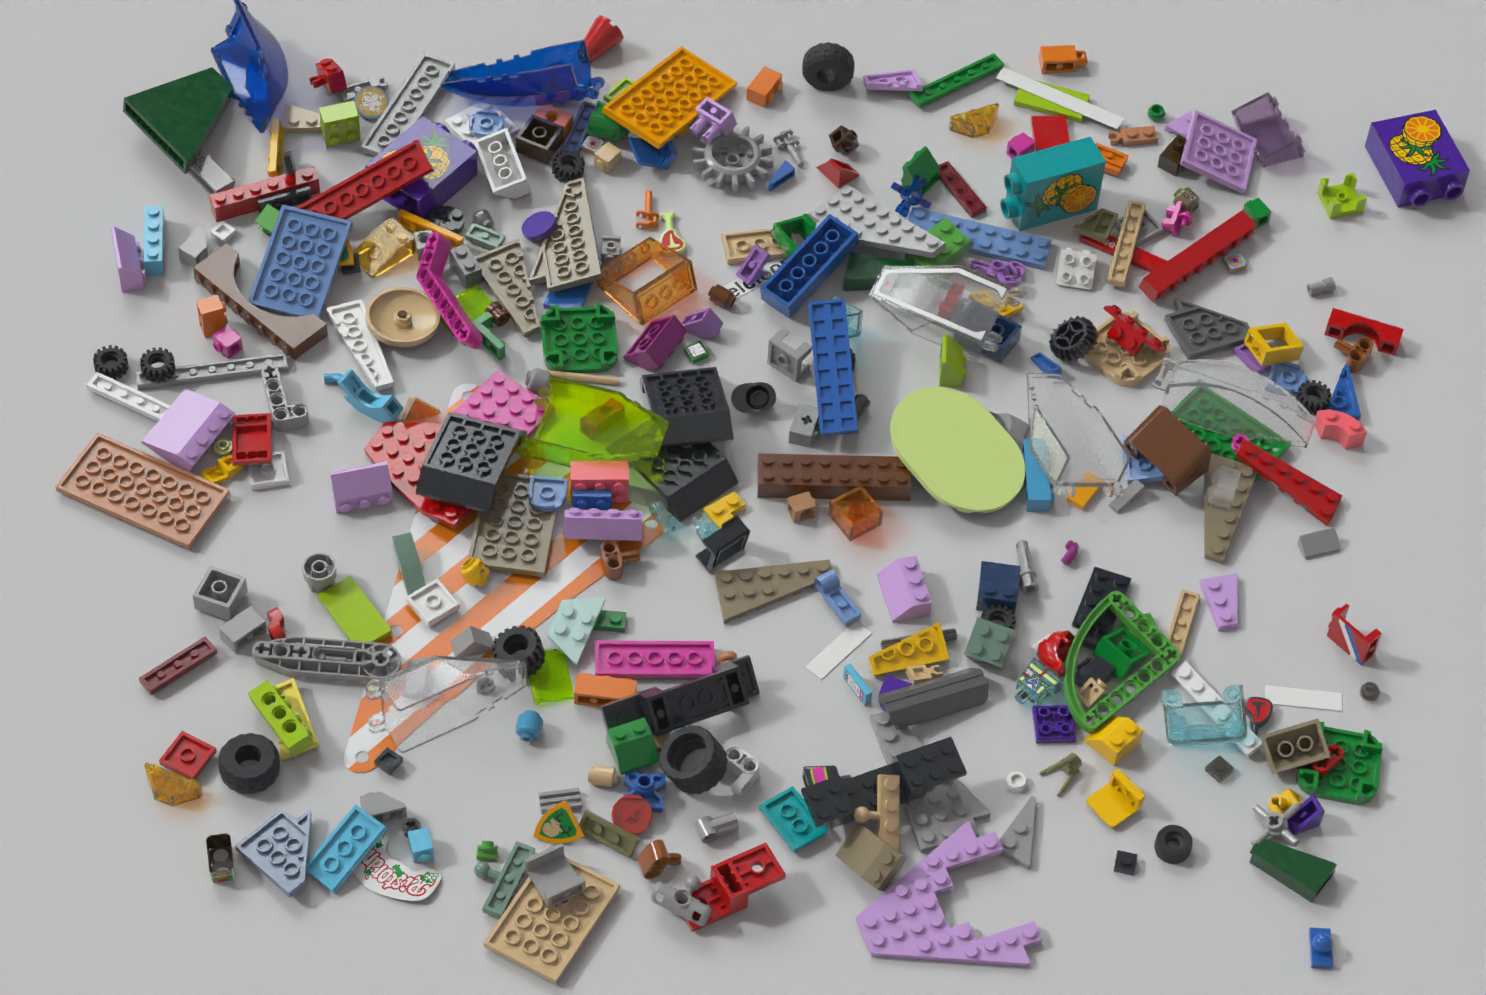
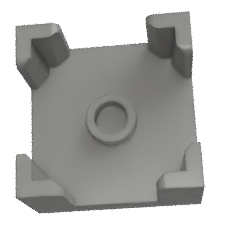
M782 327L769 339L767 364L794 382H797L810 370V364H802V360L811 353L812 346L804 342L794 350L782 342L789 334V331Z

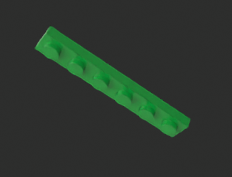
M993 53L923 86L922 91L910 92L909 98L918 108H921L1002 70L1004 63Z

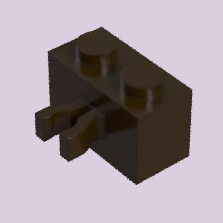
M1178 134L1160 154L1157 167L1173 176H1176L1180 171L1182 172L1185 167L1180 165L1186 138Z

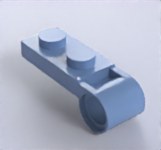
M834 570L814 578L817 590L844 626L861 618V612L840 586L839 578Z

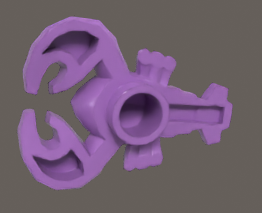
M975 259L971 262L973 270L979 269L989 277L999 280V285L1006 288L1019 286L1025 275L1024 264L1016 261L1004 263L1001 260L992 259L991 263H986Z

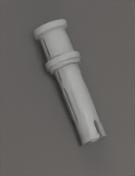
M1021 540L1016 543L1021 568L1019 579L1023 585L1021 590L1025 595H1033L1039 590V586L1035 581L1037 576L1032 568L1028 542Z

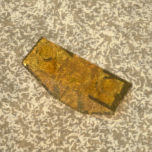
M995 103L950 116L949 130L971 138L989 134L998 117L999 104Z
M145 763V773L154 800L173 807L201 798L202 789L198 781L184 778L174 771L164 770L157 764Z

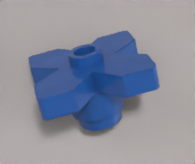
M637 771L626 773L624 786L631 791L623 796L630 794L639 795L649 803L652 812H663L664 797L657 792L665 788V773H653L651 776L648 774L640 775Z

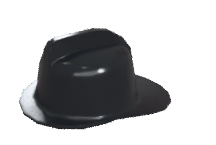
M744 383L734 388L731 394V402L735 409L742 413L764 412L775 404L776 392L768 383Z

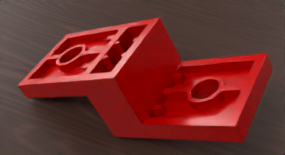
M765 842L711 866L710 879L702 882L699 890L691 895L711 907V915L704 926H699L685 919L692 932L748 908V896L786 878L785 872L768 844ZM755 865H759L763 868V870L760 872H756L752 869V867ZM677 901L680 904H685L684 901ZM694 911L692 917L694 920L699 921L701 914Z

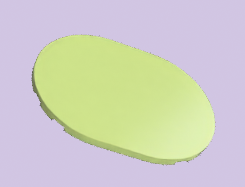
M928 387L910 393L897 405L889 428L892 446L904 465L936 500L944 505L948 504L957 508L961 512L989 513L1007 506L1018 495L1025 478L1023 455L1013 438L979 401L955 389Z

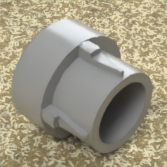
M314 553L304 560L302 565L303 577L308 583L311 592L321 593L334 585L337 575L336 562L330 555Z

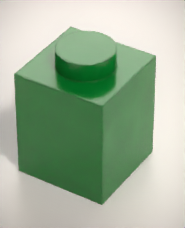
M1259 197L1247 201L1243 208V211L1257 224L1255 229L1269 223L1272 211Z

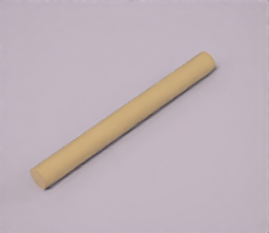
M545 370L550 372L551 378L619 385V378Z

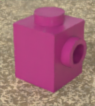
M1023 132L1008 141L1006 154L1010 158L1032 153L1034 152L1035 142Z
M226 325L213 334V347L218 353L221 352L227 359H230L243 350L242 338L236 330H232Z

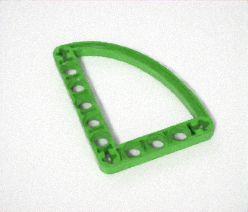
M1119 591L1111 592L1091 611L1074 637L1065 661V674L1063 677L1065 700L1076 723L1083 731L1088 733L1097 730L1173 668L1181 657L1180 651ZM1107 609H1110L1156 656L1088 712L1084 713L1079 704L1074 685L1076 658L1088 631ZM1131 611L1135 617L1130 619L1126 617L1125 612ZM1145 625L1148 628V632L1140 631L1138 626ZM1152 639H1159L1162 642V646H1155ZM1168 655H1174V658L1172 657L1167 662L1165 661ZM1153 664H1160L1162 671H1156L1153 668ZM1144 674L1148 676L1149 681H1141L1139 675ZM1126 686H1133L1136 692L1129 693L1126 690ZM1117 696L1121 698L1122 703L1115 704L1112 701V697ZM1098 708H1106L1108 715L1100 714ZM1095 716L1096 719L1093 724L1088 725L1086 722L1092 720Z

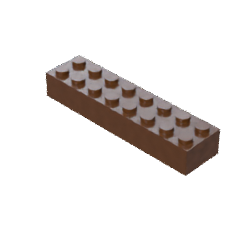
M758 453L757 498H788L809 491L812 498L910 501L912 488L911 472L898 456Z

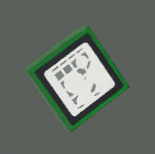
M701 341L684 347V352L692 364L709 357V352Z

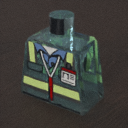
M1034 657L1017 680L1016 690L1018 693L1015 695V699L1020 704H1024L1029 700L1034 705H1039L1061 691L1063 679Z

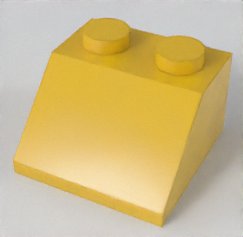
M1113 716L1087 736L1084 742L1115 766L1140 744L1144 730L1129 717Z

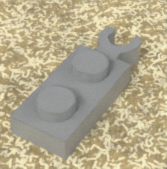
M384 76L378 77L375 81L369 78L347 85L348 89L339 92V95L343 102L354 101L356 93L361 88L376 86L385 91L388 89V83H385Z

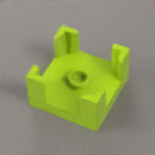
M1354 173L1346 174L1344 183L1328 186L1329 178L1321 179L1317 194L1330 219L1363 213L1367 198L1364 193L1361 194V198L1358 197L1355 190L1357 178Z

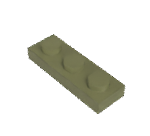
M589 810L584 811L579 823L583 833L628 857L633 856L640 837Z

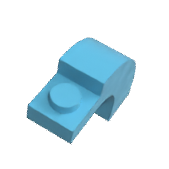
M352 369L347 370L337 382L346 393L344 398L356 410L374 420L381 422L394 421L404 409L393 394L379 395L367 388Z

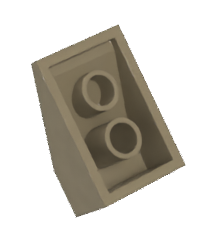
M859 822L835 855L862 879L880 891L886 890L907 860L905 855Z

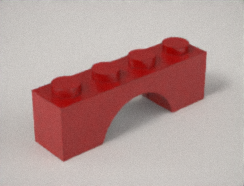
M1333 308L1324 335L1343 340L1349 335L1361 334L1367 336L1375 343L1377 351L1395 356L1404 329Z

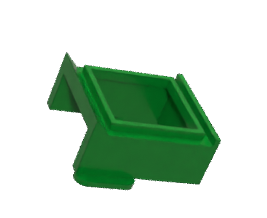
M803 214L799 217L774 223L770 237H773L786 255L790 257L798 247L788 236H791L792 233L794 235L800 233L804 240H806L815 230L816 223L808 214Z

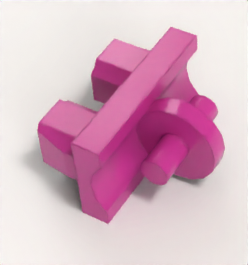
M1177 201L1175 207L1167 206L1166 217L1171 219H1163L1161 223L1164 231H1171L1172 237H1178L1181 227L1190 226L1193 222L1190 212L1185 211L1184 213L1182 211V201Z

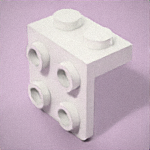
M1069 247L1061 249L1056 284L1090 290L1093 284L1097 254H1093L1094 252L1089 250L1079 252Z

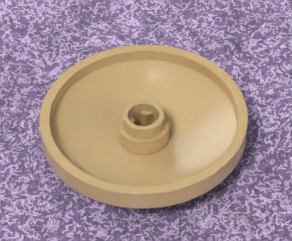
M394 287L378 293L370 300L366 308V325L369 332L376 339L387 345L412 347L428 341L435 335L440 325V313L425 292L410 287Z

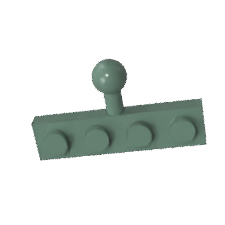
M516 841L501 872L491 869L486 862H479L475 865L474 873L477 877L496 879L482 908L483 913L501 918L526 872L525 859L535 853L534 847Z

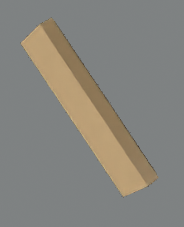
M1183 589L1181 590L1167 639L1180 651V659L1184 652L1201 595Z

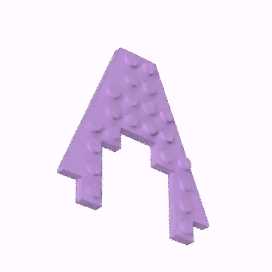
M970 822L964 823L857 915L856 921L870 956L1019 967L1030 966V960L1024 948L1042 943V937L1035 921L976 940L969 922L949 928L935 895L953 889V884L947 870L1003 852L996 832L976 837Z

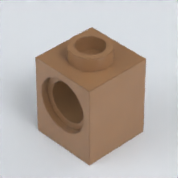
M809 491L788 497L787 511L793 523L815 517L818 504L816 499L812 498Z

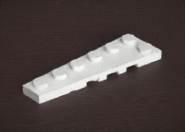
M362 299L326 308L329 318L375 391L394 387L378 340L367 328L366 309Z

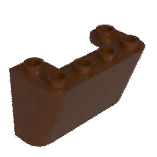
M1159 405L1124 440L1123 448L1135 459L1139 458L1140 452L1164 474L1162 484L1175 496L1209 470L1211 448L1205 442L1203 443L1194 431L1185 427L1182 420L1173 416L1166 406Z

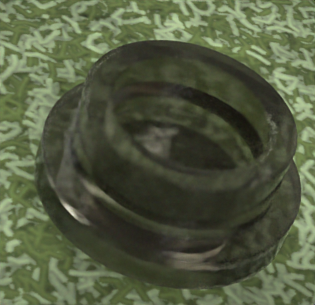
M1367 682L1361 686L1360 695L1363 699L1367 701L1378 699L1380 690L1375 683Z

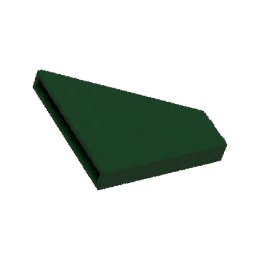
M211 67L124 97L123 112L184 174H187L230 104L233 87L220 73Z

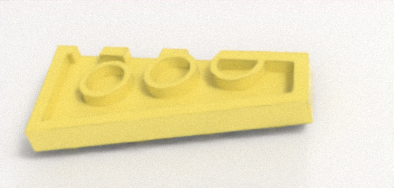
M292 678L277 684L282 693L280 697L282 699L286 698L292 706L290 709L292 713L297 712L303 721L301 725L303 727L307 725L313 734L310 738L314 745L305 751L318 747V740L295 679ZM279 740V756L281 761L292 757Z

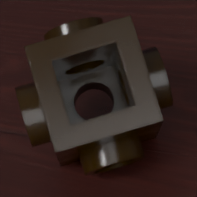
M841 125L829 134L832 147L838 153L841 152L847 156L859 146L858 136L852 129L849 130Z

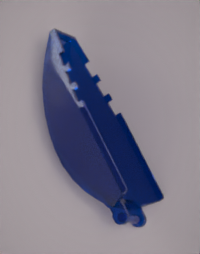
M233 0L236 5V11L230 24L225 28L228 38L215 45V47H211L210 51L222 77L233 87L232 98L240 102L238 106L245 108L246 116H251L253 125L260 133H264L270 125L287 88V62L284 52L274 35L248 11L245 3L240 0Z

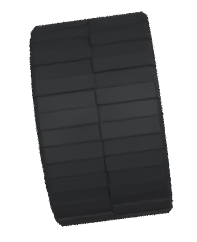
M689 725L674 731L673 734L668 736L661 747L662 749L659 754L661 769L674 785L684 793L702 794L709 791L722 780L727 770L728 759L726 751L715 737L701 726ZM706 748V755L696 768L681 772V765L691 752Z

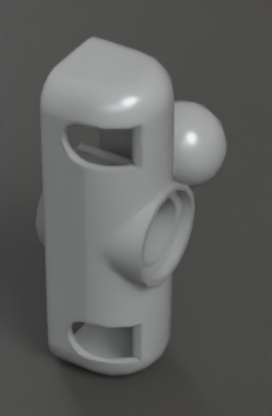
M692 875L685 880V890H678L672 886L669 887L664 882L656 883L651 893L652 902L699 926H704L711 915V907L702 904L700 900L691 896L693 892L701 887V880L697 876ZM657 892L664 895L662 902L656 900ZM677 901H684L685 904H680ZM694 911L701 914L699 921L693 919Z

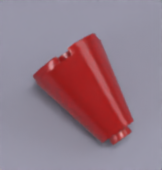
M599 15L594 20L577 50L578 58L582 62H592L620 44L624 39L617 25L613 27L610 24L611 20L609 18Z

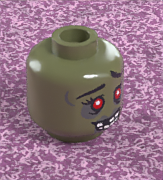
M1189 187L1179 188L1173 195L1175 197L1173 200L1175 206L1177 201L1183 202L1181 209L1184 213L1188 211L1191 214L1200 205L1198 203L1200 200L1198 195Z

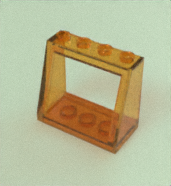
M648 237L601 267L603 279L596 280L597 286L642 326L698 290L692 261L652 237ZM652 259L666 271L635 292L617 282Z

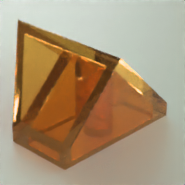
M417 397L408 398L401 422L407 425L441 414V412Z

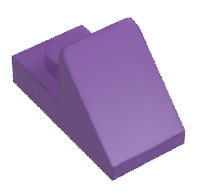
M755 244L736 275L748 285H751L768 273L764 266L771 255Z

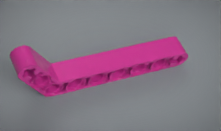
M433 232L427 239L416 278L458 341L472 349H477L482 344L483 337L442 278L451 248V241L439 233Z

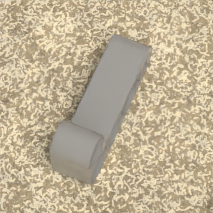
M274 364L264 365L261 369L262 383L274 429L279 432H286L306 427L309 424L307 406L302 403L287 405L277 366Z

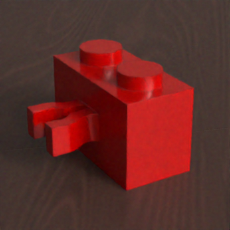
M332 58L323 59L315 64L318 76L309 77L310 84L313 85L314 89L323 85L331 95L348 89L343 70Z

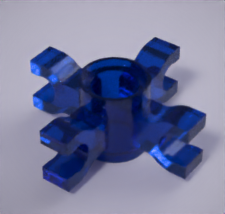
M916 174L911 186L906 185L903 187L893 182L890 188L900 193V198L902 199L895 212L907 217L911 205L916 206L919 204L929 209L932 203L922 198V193L920 192L927 179Z

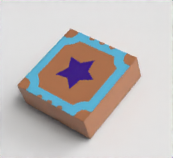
M589 135L581 145V150L594 155L605 144V141Z
M1240 252L1223 256L1222 261L1230 273L1247 268V263Z

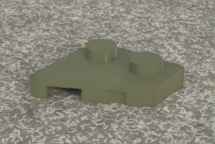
M1101 208L1094 215L1085 218V222L1082 224H1076L1073 232L1106 243L1118 220L1119 214Z

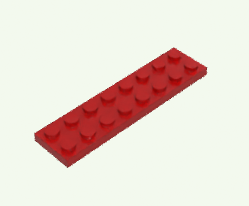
M417 139L296 208L347 220L434 170Z

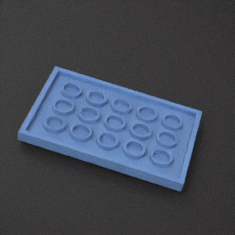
M282 205L248 301L257 308L294 317L315 314L321 318L353 225L352 221Z

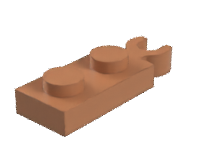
M1154 126L1120 129L1119 133L1111 131L1108 135V139H1111V146H1116L1119 143H1122L1123 146H1133L1158 142Z

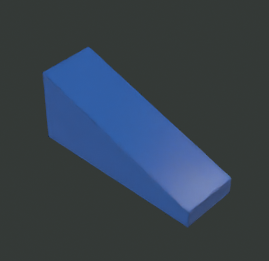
M785 160L770 180L768 190L770 192L795 176V167Z
M1041 352L1031 356V360L1053 384L1062 379L1061 366Z

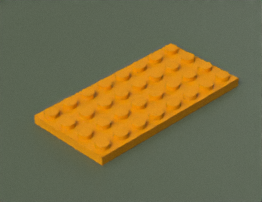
M681 46L606 104L602 109V113L652 146L660 149L698 118L695 108L706 97L718 102L736 87L737 81Z

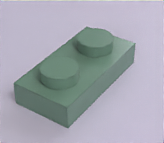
M473 223L465 234V240L492 250L502 246L506 240V235Z

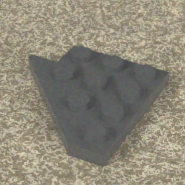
M1178 298L1174 301L1178 311L1165 315V322L1188 360L1243 344L1250 328L1247 322Z

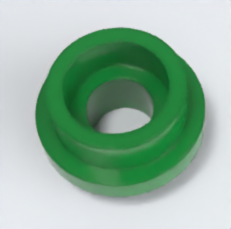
M1154 104L1148 109L1147 114L1152 120H1161L1165 116V110L1163 106Z

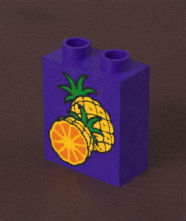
M1436 109L1371 122L1365 148L1397 207L1408 205L1420 207L1432 200L1441 198L1453 200L1463 194L1470 169Z
M422 116L365 165V168L418 139L434 171L383 200L399 211L403 209L426 220L430 212L437 205H444L478 175V150L470 141H461L451 135L448 128L442 123L434 124Z

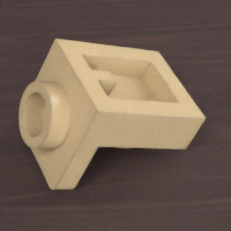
M1091 677L1078 690L1076 695L1091 709L1103 695H1108L1110 692L1106 689L1108 685L1104 681H1101L1099 678L1096 682Z

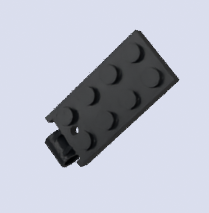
M1094 567L1072 622V627L1080 629L1091 611L1111 592L1119 591L1126 596L1132 578ZM1107 609L1086 634L1081 646L1095 650L1099 637L1112 633L1117 616L1110 609Z

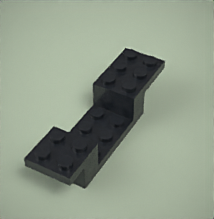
M746 655L711 667L712 674L665 690L653 687L600 705L606 730L645 717L651 733L659 736L748 705L749 697L760 694L750 656Z
M948 737L896 755L892 764L843 781L840 775L804 787L801 789V793L816 828L829 824L831 829L855 821V809L862 806L866 807L869 811H877V775H899V805L924 797L929 788L966 776L967 771L952 737Z

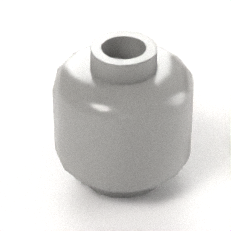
M533 368L532 371L527 373L525 385H527L529 391L543 395L547 390H551L554 380L550 379L551 374L549 371Z

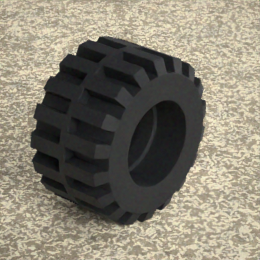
M524 625L504 629L505 632H500L498 634L499 638H495L493 641L494 645H492V654L498 670L505 677L508 676L509 679L516 677L517 680H521L522 677L526 679L531 674L535 675L537 673L536 670L542 668V664L545 662L544 657L546 656L538 633L535 630L533 631L531 627L525 628ZM525 650V651H524L523 653H521V654L512 655V654L515 653L516 651Z

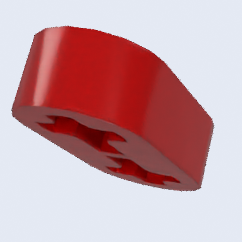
M1335 744L1327 746L1329 753H1336L1337 756L1333 755L1331 758L1313 762L1311 770L1318 771L1319 776L1329 773L1342 760L1344 752L1340 746ZM1325 763L1324 767H1317V765L1320 766L1321 764Z

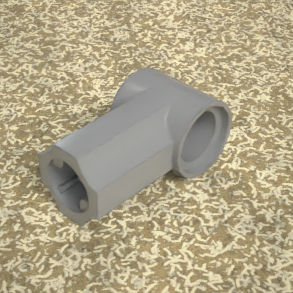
M733 812L715 818L704 816L695 822L702 842L706 844L714 842L720 835L739 830L737 817Z

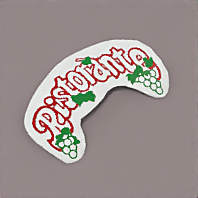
M387 830L353 871L366 888L387 897L407 901H420L427 898L441 881L440 873L432 869L412 871L401 862L390 858L386 853V844L389 838V831Z

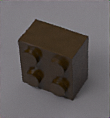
M532 114L515 137L516 152L548 164L564 142V127Z

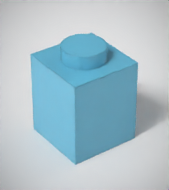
M428 827L408 831V843L413 862H427L430 859H434V848Z

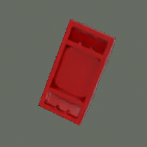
M271 413L234 416L232 420L233 466L272 463Z

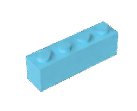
M163 205L145 206L143 259L145 275H164L165 216Z

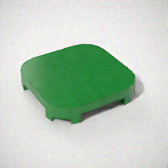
M595 302V306L559 308L557 304L552 305L551 309L542 315L543 358L545 366L549 370L580 374L600 373L608 371L615 366L618 359L614 311L603 306V303Z
M1320 722L1327 746L1335 744L1343 749L1342 760L1324 776H1319L1318 771L1311 770L1312 763L1297 767L1296 780L1298 786L1307 795L1311 796L1313 794L1317 798L1354 805H1363L1370 802L1374 798L1379 785L1382 743H1379L1371 735V731L1364 729L1363 733L1326 727L1324 726L1325 722ZM1325 763L1321 764L1320 766L1317 765V767H1324Z

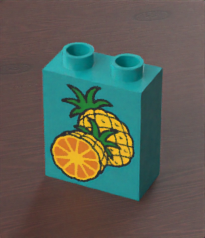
M1087 137L1012 158L1010 174L1004 176V185L1007 191L1006 198L1000 201L1004 218L1006 220L1012 219L1018 230L1023 231L1097 210L1106 161L1093 139Z

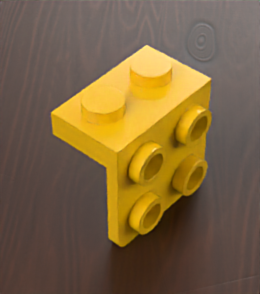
M1117 768L1111 773L1109 783L1089 796L1086 803L1110 828H1115L1142 809L1145 795L1139 787H1136L1125 773H1122Z

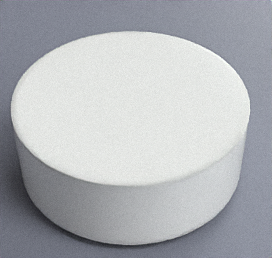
M1015 771L1008 775L1006 785L1012 792H1021L1026 788L1027 778L1023 773Z

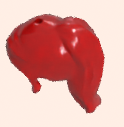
M1069 630L1053 632L1047 639H1043L1037 647L1036 655L1039 661L1047 668L1055 671L1060 678L1064 677L1065 668L1063 662L1066 661L1068 651L1075 637Z

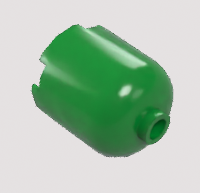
M598 101L596 103V106H598L597 111H593L587 127L590 129L587 131V134L611 142L620 141L624 135L629 134L630 130L603 114L602 109L606 103Z

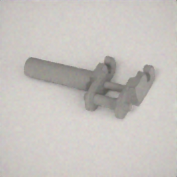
M791 129L780 132L779 135L773 138V141L778 143V149L786 148L797 166L802 167L804 162L794 148L795 144L797 146L800 144L799 140L787 141L788 134L793 135Z

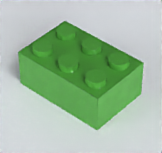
M945 217L927 232L944 241L946 249L934 258L905 253V260L915 263L914 268H949L970 251V240ZM942 273L920 274L930 283Z

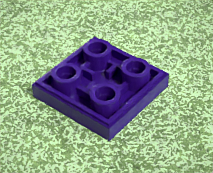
M1067 705L1032 706L1036 743L1076 742L1074 718Z

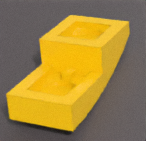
M232 454L217 459L215 466L202 470L200 477L219 485L240 472L244 465L233 466Z

